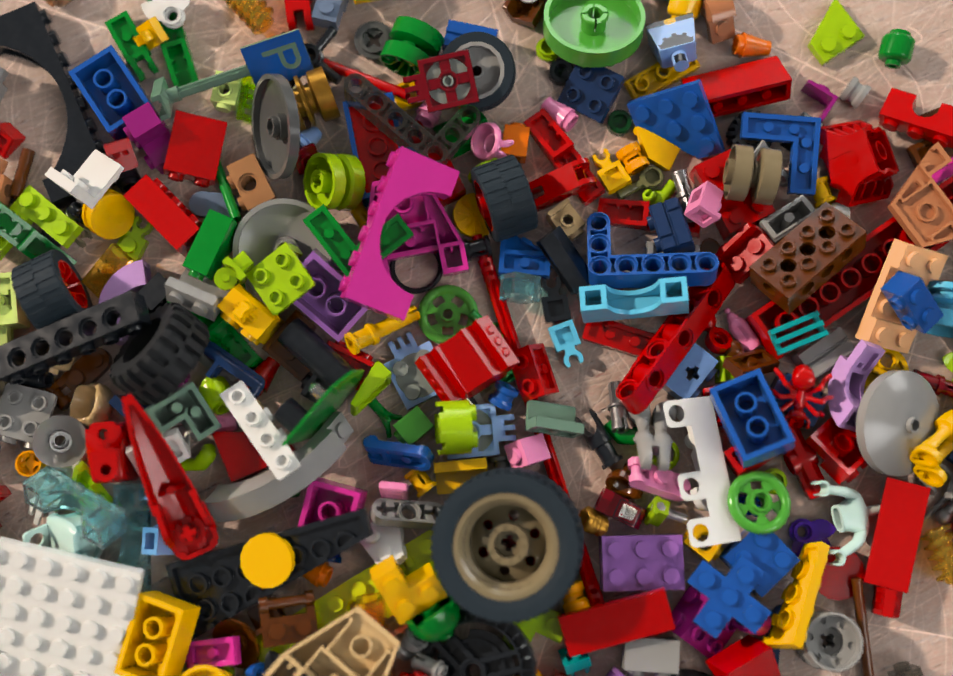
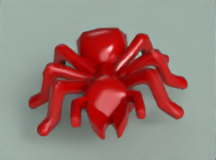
M800 364L796 366L792 372V379L789 382L778 367L774 368V372L790 393L780 394L775 389L770 388L772 394L780 400L792 399L779 407L781 412H784L792 405L794 406L784 416L786 422L789 418V426L793 427L794 422L797 421V427L801 428L804 425V420H806V429H809L810 419L806 416L803 408L806 407L815 417L825 416L824 412L815 410L807 401L823 405L828 400H833L832 395L823 396L822 399L812 396L813 393L822 391L833 375L829 373L821 380L819 386L814 387L816 382L815 374L809 365Z

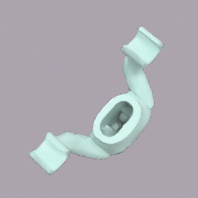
M815 480L811 482V485L819 484L821 490L819 493L813 494L814 496L836 495L845 498L840 503L831 507V516L838 532H852L854 535L852 540L839 550L829 549L828 554H835L836 557L834 562H829L828 564L842 566L846 561V557L864 544L869 533V517L879 514L880 504L866 506L864 499L858 491L845 486L830 485L825 480Z

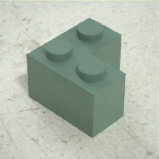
M194 382L185 383L174 392H171L164 400H160L159 403L144 409L161 434L181 422L193 441L199 442L222 427Z

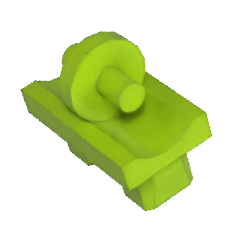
M244 251L239 253L233 260L227 256L222 260L224 267L215 273L214 282L218 288L225 291L231 290L236 286L237 281L240 285H243L247 281L246 273L254 267V262Z

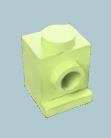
M216 70L215 75L222 73L223 71ZM241 78L213 88L210 101L216 110L223 113H230V111L239 112L246 85L244 80ZM224 90H229L228 93L223 94Z

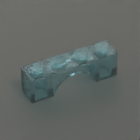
M46 466L22 482L25 502L45 514L55 510H72L82 514L83 538L102 550L128 531L127 514L122 507L107 501L102 495L92 492L82 483L75 482L61 471Z
M143 484L113 485V513L117 516L121 529V549L116 563L145 569L141 592L151 591V555L141 554L143 527H151V509L148 500H144L145 490Z

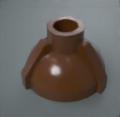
M628 462L624 464L622 469H616L608 474L605 480L607 489L626 499H640L643 494L642 490L629 485L631 471L628 469Z

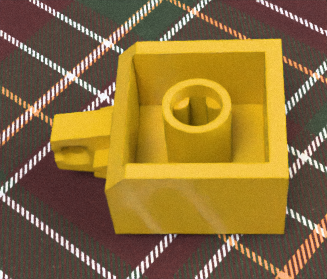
M240 284L234 286L217 305L223 311L220 316L237 330L242 327L243 329L240 333L256 346L260 342L265 345L285 322L278 315H272L266 305Z

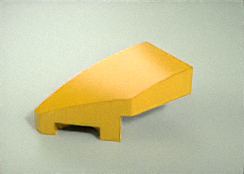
M634 127L633 133L637 135L641 154L663 171H669L680 148L642 127Z

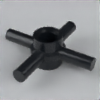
M330 26L315 45L305 43L309 55H316V58L312 61L314 69L322 66L325 76L338 85L342 80V76L324 63L322 52L338 33ZM294 79L288 81L291 88L296 85Z

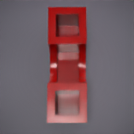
M891 88L879 112L880 126L891 132L899 131L905 133L910 138L916 140L924 139L933 144L939 142L943 148L949 147L953 149V106L942 103L936 114L930 117H921L914 112L917 95Z

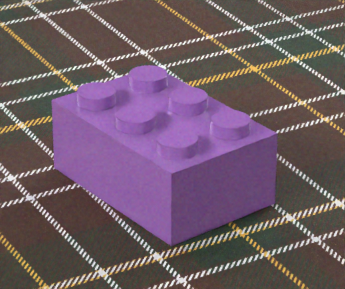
M315 248L302 264L316 285L293 304L339 342L344 337V334L354 326L368 309L340 298L342 291H339V286L345 274Z
M682 534L598 536L600 589L602 591H645L664 587L665 590H685Z

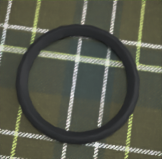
M439 252L433 253L438 262V271L435 279L429 285L422 288H410L401 283L395 273L396 260L390 261L392 280L408 293L418 294L431 290L440 281L443 273Z

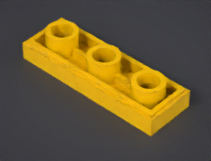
M696 59L689 62L687 70L677 72L674 66L661 68L657 62L626 80L623 85L631 98L636 99L662 91L695 72L701 65ZM659 72L665 73L666 76H661Z

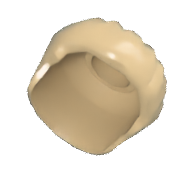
M99 382L79 385L75 389L70 404V416L87 427L92 423L108 421L113 410V406L108 403L113 397L111 389Z

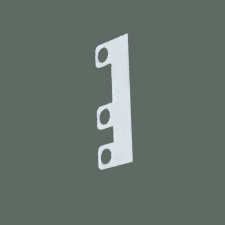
M710 396L666 401L663 404L666 424L670 428L691 426L700 471L681 473L678 476L681 498L684 501L706 499L710 516L688 521L687 530L690 544L695 548L742 541L739 525L734 521L728 509L727 496L730 482L714 406ZM673 405L680 406L684 411V418L680 422L673 421L669 416V409ZM687 478H694L699 484V491L695 495H689L684 490L683 484ZM703 524L707 527L709 535L705 541L701 542L694 538L693 528L695 525Z

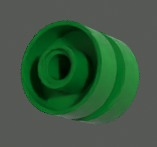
M399 16L396 18L389 34L392 40L386 41L379 60L386 68L399 76L407 77L420 74L417 60L438 56L444 43V37L434 27L419 19Z

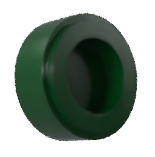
M620 109L611 112L606 123L608 131L614 136L626 135L632 126L631 115L627 111Z

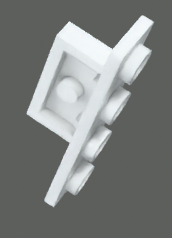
M243 381L237 382L220 394L221 399L278 481H281L301 467L300 462L289 446L282 445L288 437L282 428L278 430L275 428L272 422L276 419L267 407L261 408Z

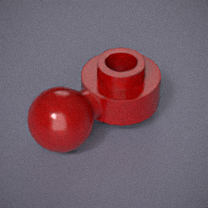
M714 316L704 329L708 333L705 336L704 342L711 352L724 354L731 347L733 340L728 331L716 327L717 320Z

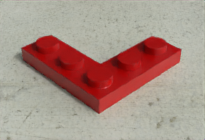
M613 320L586 323L581 340L639 357L655 334L614 322Z

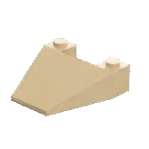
M357 606L281 654L263 676H301L303 673L307 676H388L401 642Z

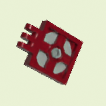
M469 49L417 60L420 74L403 77L404 83L414 82L415 86L405 88L406 94L417 93V96L407 98L408 104L426 101L428 113L480 102Z

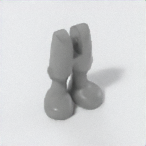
M665 402L657 404L653 410L654 435L649 430L650 405L640 414L635 415L628 411L630 420L638 429L633 441L637 446L641 469L651 470L652 456L656 455L657 470H669L673 440L670 434L666 432L668 425L666 424L663 410ZM675 405L669 409V416L673 421L677 416Z

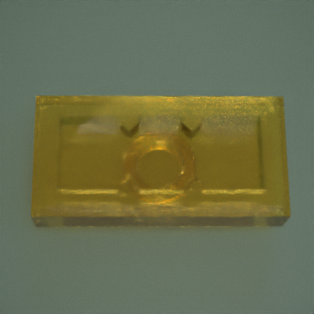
M111 243L81 282L100 298L101 292L111 276L134 260L117 243Z

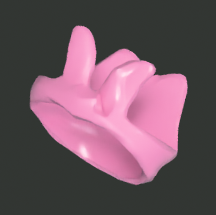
M485 122L479 124L474 130L471 138V150L481 161L492 160L493 158L500 159L507 156L500 148L512 146L514 140H502L503 133L499 126L494 122Z

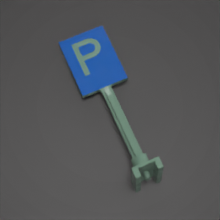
M299 28L240 47L246 62L243 66L180 87L176 85L169 88L164 77L155 79L150 98L152 102L159 101L162 104L159 114L161 121L171 118L173 104L183 100L184 97L247 76L252 77L255 86L264 74L278 73L283 75L288 81L293 80V76L296 75L298 78L305 76L306 72L314 69Z

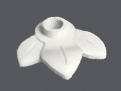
M152 0L141 4V8L149 19L156 16L157 20L161 21L167 28L177 29L185 22V9L189 6L190 0ZM173 12L177 13L176 20L171 21L169 15Z

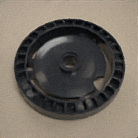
M460 609V620L457 627L471 622L490 625L504 634L514 649L510 650L500 637L489 631L471 629L466 639H460L453 632V635L445 645L441 641L428 642L427 647L420 651L422 654L433 659L436 649H438L440 654L437 661L443 660L444 664L448 666L446 676H471L470 667L472 664H477L480 667V676H516V672H520V676H537V661L533 647L526 634L515 622H511V624H506V622H501L500 624L496 623V621L489 622L487 619H479L477 615L469 614V611L466 609ZM513 655L518 656L520 666L515 665Z

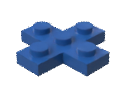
M743 555L739 557L726 576L702 560L687 582L709 599L695 616L693 622L715 639L732 617L756 634L772 613L749 595L765 572Z

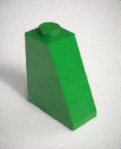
M209 209L182 264L189 271V276L199 281H203L204 278L211 281L214 279L215 273L223 265L222 260L229 256L233 250V239L238 227L234 219Z

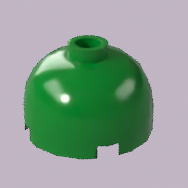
M447 596L405 623L416 637L425 642L445 641L453 635L459 623L460 608L458 603L455 604L451 596Z

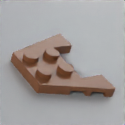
M939 142L928 150L887 207L913 243L922 248L953 240V204L932 178V174L953 161Z

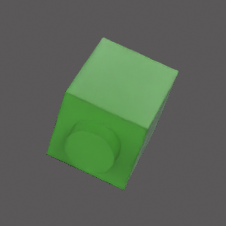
M416 406L393 425L397 430L393 435L401 443L414 445L434 429L435 426L422 410Z

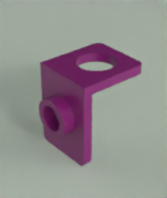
M810 79L801 89V92L825 106V109L819 116L822 123L838 99V96L831 93L825 85L817 84Z

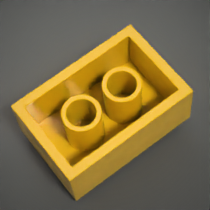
M157 590L140 592L134 617L129 622L114 673L121 676H181L201 607Z

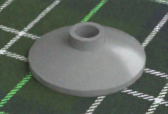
M56 415L45 419L38 425L32 438V447L36 457L45 465L54 468H64L77 463L86 453L85 427L77 419L67 415ZM59 435L65 437V441L62 444L55 443V438Z

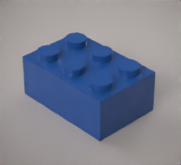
M112 45L68 72L106 131L115 140L127 137L123 130L126 127L122 119L123 116L147 102L156 110L122 57Z
M760 368L709 389L712 404L743 469L794 449L796 440Z

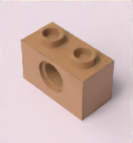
M254 153L226 166L229 172L226 179L232 190L237 188L240 194L237 201L243 212L247 210L249 212L257 205L277 198ZM256 182V187L253 190H245L248 183Z

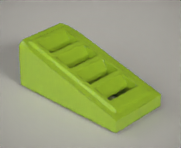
M377 360L350 403V413L353 416H357L391 384V371L380 361Z

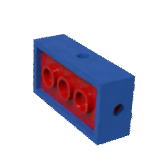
M393 92L342 102L352 154L361 161L365 172L366 184L362 198L364 207L369 206L372 182L379 181L382 176L386 177L390 167H387L386 163L392 151L396 152L401 146L404 147Z

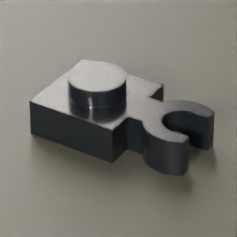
M560 277L555 278L556 286L554 288L547 286L546 279L542 280V289L548 295L547 297H541L545 324L571 320L567 293L559 295L562 284Z

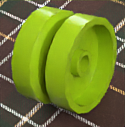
M318 152L312 155L307 162L303 180L304 193L308 203L315 209L323 204L328 210L350 211L356 209L362 201L366 184L365 172L361 161L351 154L338 153L335 155Z

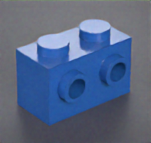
M898 271L880 288L902 325L910 331L914 329L926 334L944 316L920 277Z

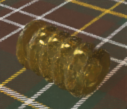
M224 0L226 5L232 8V11L251 29L254 35H260L272 26L274 19L271 16L274 9L267 7L266 0Z
M951 524L932 528L920 537V541H929V544L923 548L924 551H933L934 553L927 558L928 561H937L938 563L931 568L932 571H941L942 573L936 578V581L945 582L946 584H953V532L947 531L952 527Z

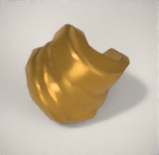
M590 506L580 510L579 516L581 517V523L585 532L596 536H602L607 533L609 521L606 516Z

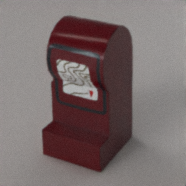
M607 488L602 489L593 507L594 510L637 530L647 513L646 509Z

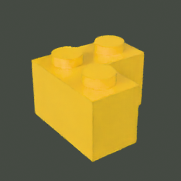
M391 555L369 569L374 585L400 625L448 596L445 588H442V583L437 578V574L430 562L406 576L394 556Z

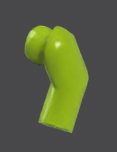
M669 179L661 190L651 191V189H646L642 194L643 201H649L653 205L670 199L676 192L674 181Z
M210 443L204 444L201 448L202 450L195 458H188L180 463L184 471H204L208 469L216 458V447Z

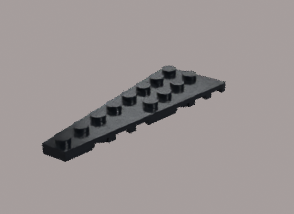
M366 507L275 533L290 543L295 553V566L289 578L274 588H261L252 584L245 577L241 568L240 556L244 545L248 541L204 553L190 560H180L166 565L174 596L201 607L192 640L216 627L222 620L229 619L257 603L258 598L267 597L372 535L373 531Z

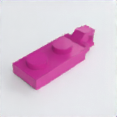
M240 635L191 641L185 660L187 668L191 669L199 665L219 667L241 664Z

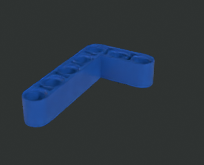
M595 212L587 219L588 280L591 286L606 284L613 289L646 288L656 283L658 279L686 276L687 287L708 286L713 284L717 278L719 260L711 252L611 255L609 217L603 212Z

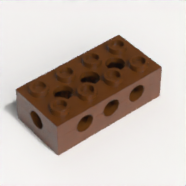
M825 202L749 267L750 282L785 312L790 314L865 249L867 231L828 202Z

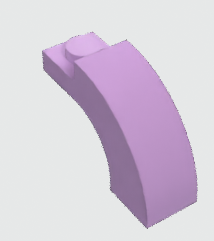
M142 259L129 263L119 269L105 284L98 304L130 290L137 293L152 279L150 264ZM121 316L118 317L117 324L120 322ZM129 335L120 338V341L116 344L119 346L125 344Z
M861 339L850 356L840 355L831 372L833 377L829 380L828 395H832L833 400H829L828 405L832 418L840 428L856 432V417L860 401L864 395L866 379L885 353V350L880 345Z

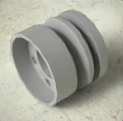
M818 611L814 612L810 618L807 639L803 644V648L796 649L804 662L814 668L840 672L850 669L858 662L863 652L864 640L860 628L851 618L842 613ZM821 635L827 636L825 639L828 642L827 646L821 645L823 643V640L820 638Z

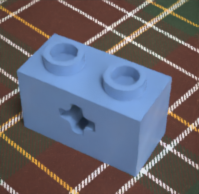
M694 343L663 389L677 400L696 398L701 392V389L698 387L704 380L708 382L715 375L717 369L714 367L719 361L698 344ZM692 369L694 371L692 375L694 378L688 380L686 378L688 375L686 371Z

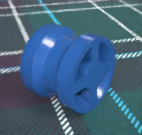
M497 380L494 385L495 391L489 395L487 400L500 409L510 411L513 406L512 401L518 397L520 391L504 381Z

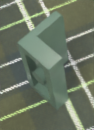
M537 400L527 401L525 431L575 438L584 434L585 424L575 422V407Z

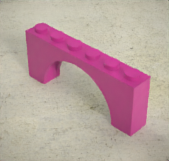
M401 146L396 152L392 151L388 157L386 166L390 168L386 177L382 176L379 181L377 191L380 194L377 202L373 200L367 213L370 216L367 226L363 225L359 233L358 240L361 241L358 251H353L348 263L349 266H352L348 276L344 275L339 286V291H342L341 299L397 321L405 320L414 295L400 288L391 279L384 267L380 253V236L383 224L393 208L407 198L424 195L441 199L450 197L460 173L453 168Z

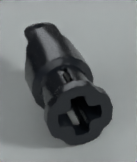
M589 409L596 423V432L591 434L584 426L583 436L590 449L597 453L603 464L601 467L604 470L623 459V456L618 455L611 443L612 438L596 412L593 409ZM578 417L575 418V422L582 423Z

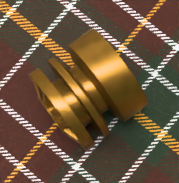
M322 66L306 72L308 84L303 85L297 75L293 76L297 88L292 90L298 107L300 131L307 129L303 120L305 117L309 118L312 127L316 126L314 115L316 113H320L325 122L341 117Z

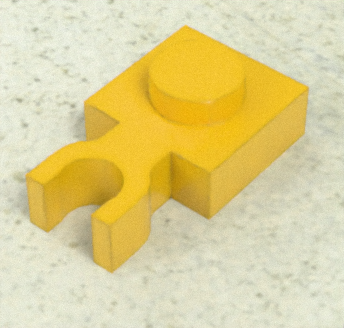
M605 148L603 149V155L606 158L599 160L594 154L592 155V161L596 167L601 168L597 171V177L607 193L611 195L630 185L631 178L619 160L613 163L610 161V153Z

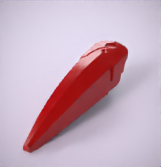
M128 394L121 397L136 464L152 515L157 519L165 545L181 560H190L212 550L218 543L219 534L205 502L201 501L195 487L172 449L133 395Z

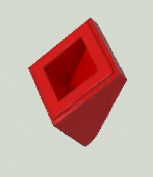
M9 122L0 123V156L3 159H7L26 139Z

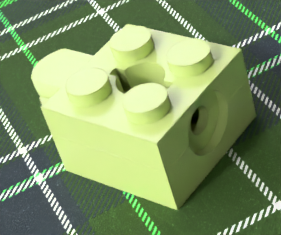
M11 272L0 273L1 346L14 340L13 329L30 328V321L15 295Z

